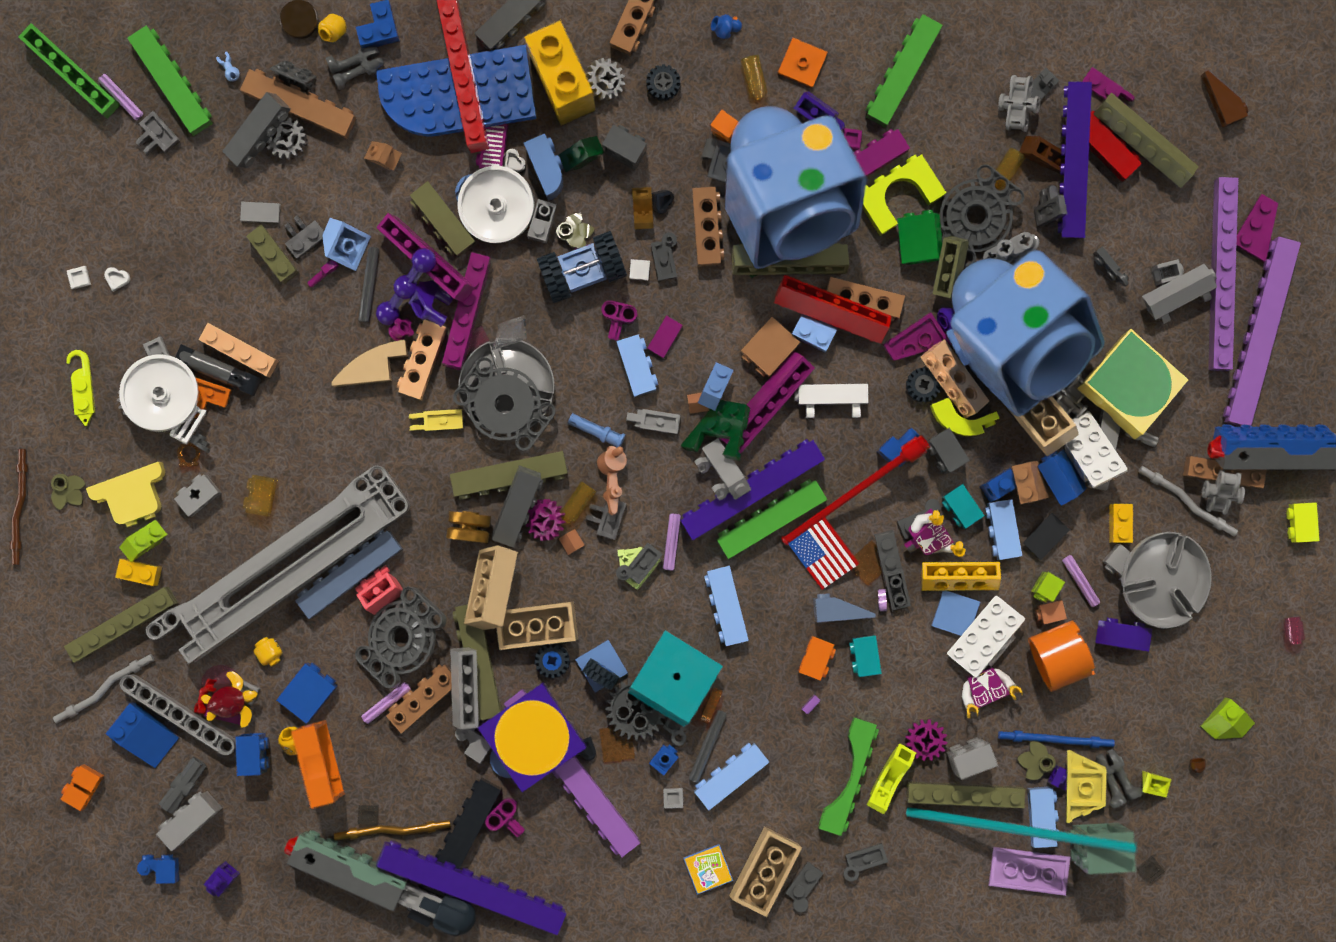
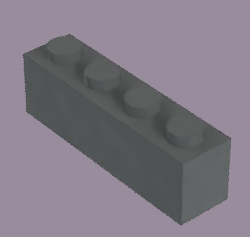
M508 0L475 32L476 38L489 51L501 49L508 37L512 38L517 34V28L521 24L526 25L531 20V15L535 11L539 12L545 6L544 2L546 0Z
M266 92L222 152L236 166L248 168L254 163L257 154L265 148L269 138L276 133L280 123L288 117L291 108L277 94Z
M518 466L492 532L493 541L513 548L516 542L519 543L522 536V531H520L522 525H526L529 519L527 512L529 507L533 508L536 497H534L536 490L540 491L543 483L540 472Z

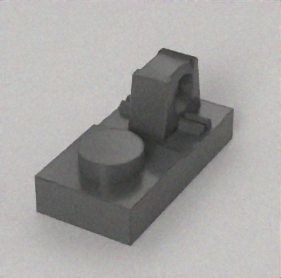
M1045 68L1033 80L1031 97L1039 96L1041 100L1060 80Z

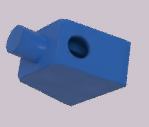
M1011 467L979 486L989 503L1017 488Z

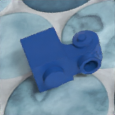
M173 854L161 855V858H154V855H142V861L137 865V871L140 875L145 876L154 870L156 872V884L176 883L179 881V857L173 858Z

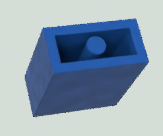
M1064 449L1059 452L1056 450L1051 455L1041 458L1042 463L1038 465V468L1061 506L1077 498L1087 489Z
M313 662L311 664L305 663L277 698L279 703L306 724L310 723L338 687L334 684L336 680L328 674L324 676L320 673L321 668Z

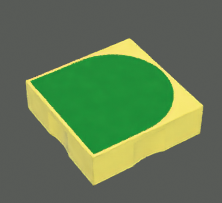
M1130 329L1119 338L1108 351L1101 364L1091 371L1077 389L1097 407L1107 412L1114 422L1135 440L1145 433L1188 379Z

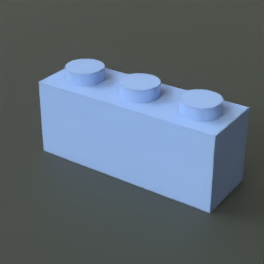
M638 334L617 341L634 397L656 391L655 386L659 384L656 375H651L649 369L653 366L650 356L646 357L644 349H647L644 338L640 339Z
M1012 499L987 503L985 515L987 519H990L991 524L988 527L990 538L994 540V545H992L993 557H997V560L1022 556Z
M1050 786L1027 788L1030 827L1059 831L1056 830L1058 811L1054 809V803L1057 802L1056 791H1053V788ZM1031 837V846L1033 848L1057 847V841Z

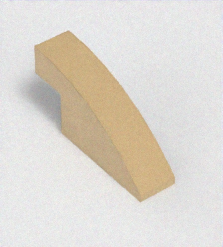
M394 341L366 351L342 369L332 381V386L340 387L392 381L389 358L408 357L407 341Z

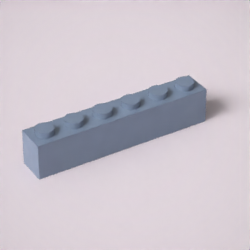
M382 530L374 536L375 540L370 544L369 542L364 543L359 547L360 552L356 555L352 553L343 560L345 562L340 567L338 565L334 566L328 571L329 575L324 579L323 577L318 578L312 583L314 587L310 590L306 588L297 595L299 598L295 602L308 619L315 617L361 580L403 550L390 531L384 532Z

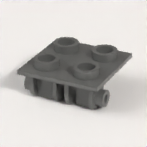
M283 61L270 67V70L275 72L277 78L285 82L288 81V83L294 80L293 85H297V87L304 90H311L313 83L310 81L317 77L312 74V71L305 68H296L289 61Z

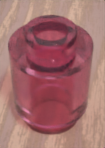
M1300 617L1285 618V623H1283L1285 641H1290V645L1302 644L1301 640H1305L1303 621H1301Z

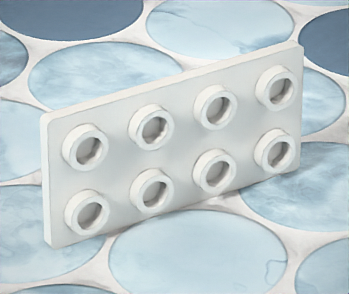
M1089 411L1083 413L1079 418L1075 417L1072 419L1077 425L1079 435L1065 444V452L1084 482L1089 481L1092 487L1096 488L1127 472L1126 465Z
M995 596L947 654L977 678L987 665L992 667L1016 638L1014 633L1024 623L1025 618L998 596Z

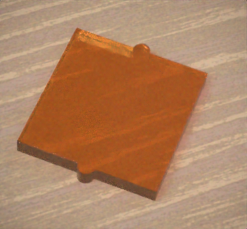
M871 540L854 555L859 562V565L853 568L856 572L855 575L859 576L867 586L882 574L877 546Z
M616 725L599 729L604 762H621V760L635 758L632 736L630 739H627V733L620 736V729L614 731Z

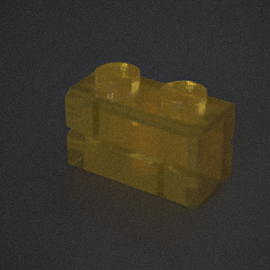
M252 475V478L248 479L247 489H249L248 497L244 498L243 508H246V513L271 517L278 479Z

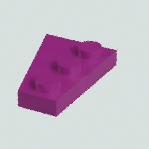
M1260 194L1238 231L1236 244L1238 248L1262 262H1265L1267 259L1278 207L1277 202L1264 194Z
M929 312L882 345L892 360L895 361L928 351L933 345L944 339L949 345H951V342L933 314Z

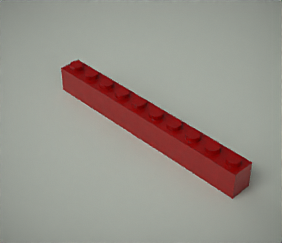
M437 0L467 146L471 153L488 150L490 148L458 0Z

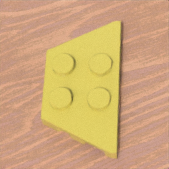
M1067 750L1066 823L1073 822L1072 819L1088 815L1093 810L1106 806V767L1070 750Z

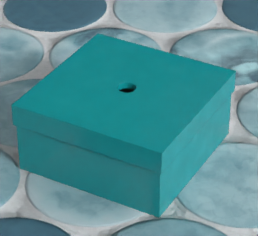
M665 630L629 688L628 693L684 727L686 724H689L693 715L697 712L723 666Z

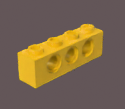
M922 562V591L999 590L1001 582L1000 562Z

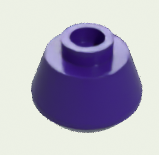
M941 308L938 311L937 322L945 332L952 329L951 320L955 314L953 308Z

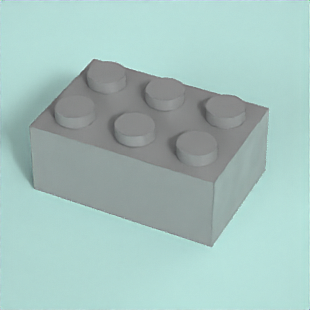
M978 737L968 740L967 745H954L949 748L950 751L946 752L954 774L961 780L998 766L990 743L983 739H978Z
M208 791L196 793L188 800V806L180 807L173 814L174 818L171 817L158 827L160 831L156 835L171 852L180 847L222 809Z

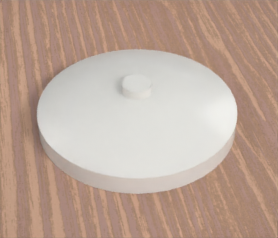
M488 166L477 170L467 178L459 192L458 213L464 227L473 236L485 242L504 243L517 238L527 229L534 214L535 202L530 185L519 173L507 167Z
M160 354L144 357L135 362L126 371L120 384L119 396L125 414L133 423L149 431L162 432L177 428L189 419L197 406L199 389L194 374L185 363L175 357Z

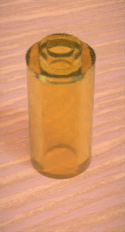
M759 55L742 58L741 64L749 97L754 98V100L765 98V94L768 91Z
M1009 148L995 170L1011 181L1026 157L1016 149ZM999 179L995 182L997 190L1005 189L1006 182Z
M581 481L560 511V513H565L562 520L568 524H571V522L576 523L597 491Z

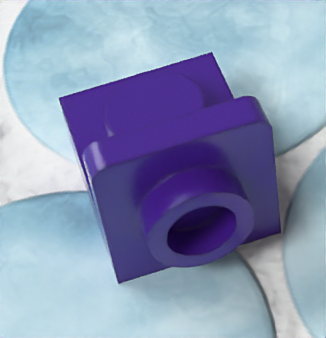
M1056 765L1047 782L1066 790V769Z

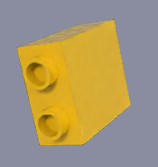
M561 21L525 36L530 58L560 125L595 111L593 91Z

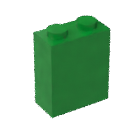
M933 210L921 211L922 214L920 215L906 213L903 214V217L897 218L902 264L912 265L939 261L943 244L940 214L934 213Z

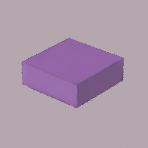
M813 695L801 709L806 714H809L820 702V699Z

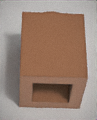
M1062 600L1037 605L1038 610H1035L1036 618L1038 621H1041V624L1067 619Z

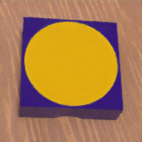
M544 682L478 727L521 792L531 787L587 747L573 724L562 713L559 704Z

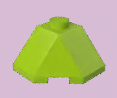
M1225 697L1201 727L1214 739L1242 738L1255 722L1232 699Z

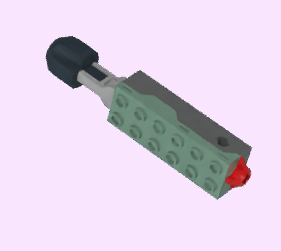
M314 830L305 831L299 836L289 839L285 846L284 852L290 856L287 862L288 865L391 911L397 909L400 904L434 918V928L449 935H464L471 930L475 923V909L470 902L449 894L442 898L409 883L410 879L378 868L376 862L372 860V856L362 853V855L355 853V849L345 845L342 847L337 845L338 841L332 838H327V840L321 838L320 833Z

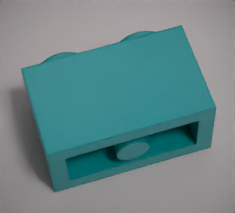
M960 484L942 497L944 508L948 512L951 510L955 516L953 521L959 528L962 526L963 529H966L985 516L963 484Z
M876 635L852 638V643H849L850 654H854L855 662H852L853 673H857L858 677L882 674Z

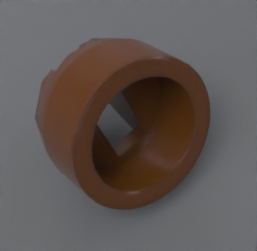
M1204 758L1191 759V770L1195 773H1202L1206 768V760Z

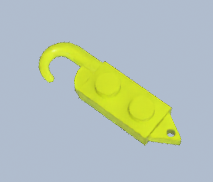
M74 350L68 354L66 361L67 364H70L71 358L74 356H79L82 360V368L74 371L71 376L74 414L80 418L85 426H88L93 413H95L90 361L85 352Z

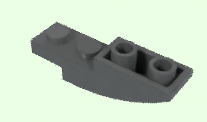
M890 530L874 534L891 609L896 610L909 607L911 604L894 531Z

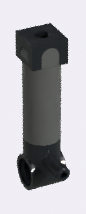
M182 344L175 357L185 363L189 369L252 396H255L262 380L257 376Z

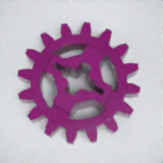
M550 499L537 500L533 509L528 510L530 515L529 523L526 524V527H531L529 534L535 533V539L540 538V541L553 540L554 537L560 536L558 531L564 530L561 524L566 523V521L562 520L565 513H560L562 507L556 506V501H551Z
M920 719L919 725L912 723L914 729H907L910 735H905V738L909 739V742L905 745L911 746V750L916 752L915 758L917 759L921 756L922 761H925L926 757L932 761L933 755L939 758L938 752H944L945 749L942 745L947 744L943 740L947 734L941 733L944 728L942 726L937 728L938 722L935 721L931 724L930 719H927L926 723ZM923 728V732L919 735L915 734L919 729ZM932 728L937 732L939 738L932 735ZM928 734V738H930L931 741L927 742V744L925 745V743L922 741V738H925ZM914 742L920 744L921 752L916 749ZM937 745L933 751L929 752L932 746Z

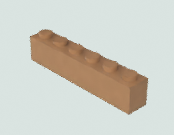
M249 69L240 89L243 94L259 101L266 92L277 94L291 108L289 114L348 139L357 119L353 115V111L345 107L341 110L335 107L336 104L329 100L323 102L318 99L319 96L308 92V94L300 92L301 88L291 84L290 87L284 85V81L277 77H273V79L266 77V73L259 69L255 71Z

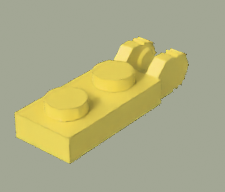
M462 409L409 414V419L424 418V425L410 426V431L464 429Z

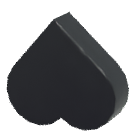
M668 190L653 192V210L659 214H664L668 210V206L673 202L674 194Z
M591 736L583 739L587 747L576 755L582 756L588 761L596 756V749Z

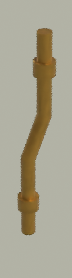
M433 820L427 821V824L410 827L385 825L360 829L355 827L349 828L348 831L334 833L335 841L348 838L353 840L358 839L359 836L377 833L409 835L426 831L432 833L438 829L450 828L451 825L450 820L434 822Z

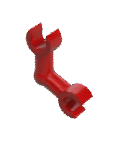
M208 679L205 686L199 690L198 702L194 706L195 713L205 714L206 704L202 701L201 697L209 692L216 691L217 688H213L217 680Z

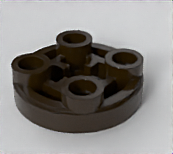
M305 0L290 1L280 12V25L290 37L297 39L308 38L318 26L317 11Z

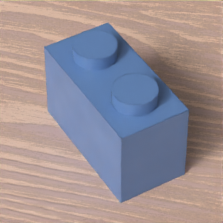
M716 362L698 403L715 411L733 370Z

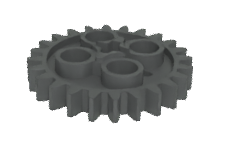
M630 678L627 679V685L621 681V688L619 689L615 686L616 693H609L612 700H606L607 703L611 704L610 707L605 708V710L611 713L606 716V718H612L609 725L615 724L614 731L620 729V736L627 733V739H630L632 735H634L635 740H638L639 735L645 739V733L652 737L651 730L654 729L658 732L657 725H664L660 719L667 717L655 709L652 711L646 710L644 707L645 703L642 702L639 707L641 712H637L631 723L627 724L629 717L633 713V708L631 707L632 705L636 706L639 699L636 701L628 699V691L633 684ZM620 707L628 709L629 714L626 718H621L618 715ZM637 717H643L645 720V725L642 728H638L635 725Z

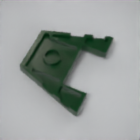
M720 400L716 410H709L684 440L681 447L684 450L698 452L706 435L729 439L722 455L725 458L739 461L741 457L739 453L740 446H743L744 442L742 438L743 430L747 428L750 407L746 404Z

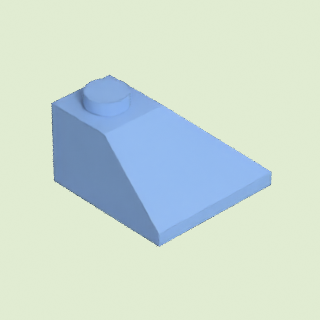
M330 218L322 235L325 256L356 271L371 236L342 221Z

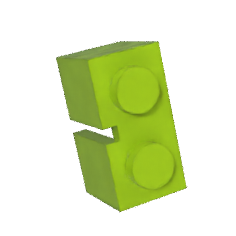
M154 520L127 537L119 548L129 561L133 562L145 554V552L159 545L167 536V533Z
M1042 572L1031 592L1035 594L1033 597L1041 602H1054L1065 582L1050 572Z

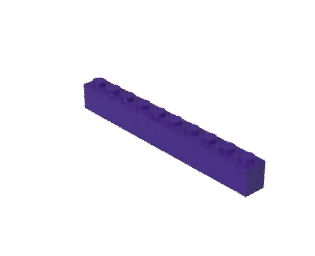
M385 841L376 862L378 868L558 935L566 916L562 905L555 902L549 904L540 896H528L526 891L521 889L515 891L510 889V886L506 883L499 882L497 884L491 882L492 879L485 875L478 877L473 875L474 872L469 869L463 868V870L455 868L456 865L447 861L442 863L437 861L438 858L432 855H420V852L414 848L409 847L407 850L402 848L398 842L390 841L389 843Z

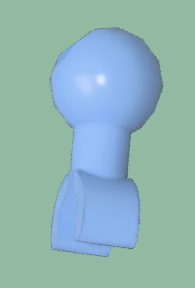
M225 52L226 62L221 61L219 57H216L220 65L224 66L226 79L234 82L239 79L240 72L231 65V56Z

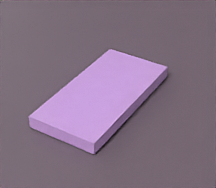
M993 847L989 886L1066 896L1070 856Z

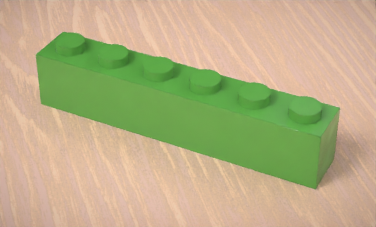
M922 14L920 19H915L911 26L914 29L911 36L907 34L902 43L905 46L902 52L898 51L893 59L895 62L892 69L888 68L884 75L886 79L884 85L879 84L874 93L877 95L875 101H870L865 110L868 112L866 118L885 128L887 127L943 26L942 24Z
M32 23L18 36L104 117L108 119L120 106L114 98Z
M146 25L129 36L128 40L189 132L195 136L213 124L210 120L212 115L206 107L202 108L200 105L202 100L196 91L192 93L190 90L191 83L187 77H182L178 72L181 68L175 60L171 61L168 57L171 53L164 44L161 46L158 42V39H160L158 33L154 28L150 30Z
M808 479L800 484L801 489L796 492L794 489L783 494L785 498L781 501L775 499L767 504L769 508L766 510L758 509L751 514V519L745 521L743 518L735 523L736 528L729 531L727 528L718 533L719 538L716 540L728 559L826 501L827 498L817 481L811 482Z

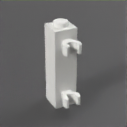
M868 384L800 385L794 392V401H798V405H806V418H814V405L852 404V418H860V404H868Z

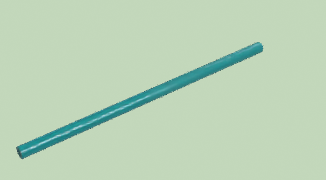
M908 807L906 811L907 817L1128 853H1136L1137 850L1136 843Z

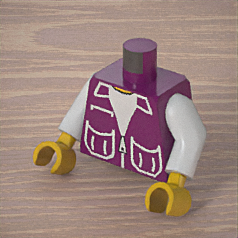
M929 509L925 514L916 516L908 529L913 538L904 544L910 554L921 548L925 555L948 552L962 557L966 549L963 548L964 544L961 541L956 542L955 545L953 544L954 541L943 526L944 516H939V511H933L932 509Z
M992 667L984 669L977 678L973 675L966 677L967 681L964 683L962 699L967 709L968 718H971L970 712L972 711L978 717V708L1011 694L1014 700H1017L1014 695L1015 692H1020L1023 696L1021 688L1016 686L1007 674L1000 669Z

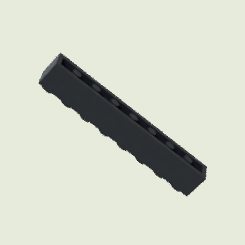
M484 778L474 782L471 788L473 794L471 798L467 797L462 805L464 811L462 815L458 814L453 822V825H455L453 832L449 831L443 841L446 843L444 849L439 848L435 856L438 858L437 861L453 863L456 865L455 868L460 869L501 792V787ZM420 884L419 886L421 889L444 898L446 893ZM407 908L410 912L407 917L427 928L429 927L433 918L414 909Z

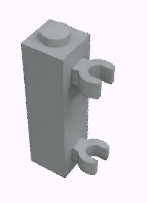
M1202 264L1142 297L1152 317L1155 320L1158 318L1162 319L1165 324L1171 321L1168 313L1198 297H1203L1204 302L1211 300L1212 296L1209 291L1217 288L1215 283L1217 277L1213 269H1208L1205 264Z
M716 439L702 448L706 457L696 459L695 464L699 467L698 469L701 474L706 473L713 466L723 481L722 484H716L712 487L719 500L724 499L729 492L736 500L752 489L733 459L725 458L722 455L725 448L720 440Z

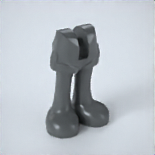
M378 47L361 48L358 50V54L341 61L335 60L332 56L325 58L339 91L343 90L345 84L352 78L364 73L371 75L384 65L382 58L368 61V59L380 54ZM360 63V66L342 74L339 73L340 71L348 67Z
M1110 749L1106 752L1112 766H1108L1102 754L1096 756V762L1106 767V781L1112 794L1110 806L1113 809L1127 802L1115 781L1113 773L1117 775L1128 800L1138 798L1144 792L1141 787H1135L1130 783L1123 769L1125 765L1124 760L1118 756L1114 749Z

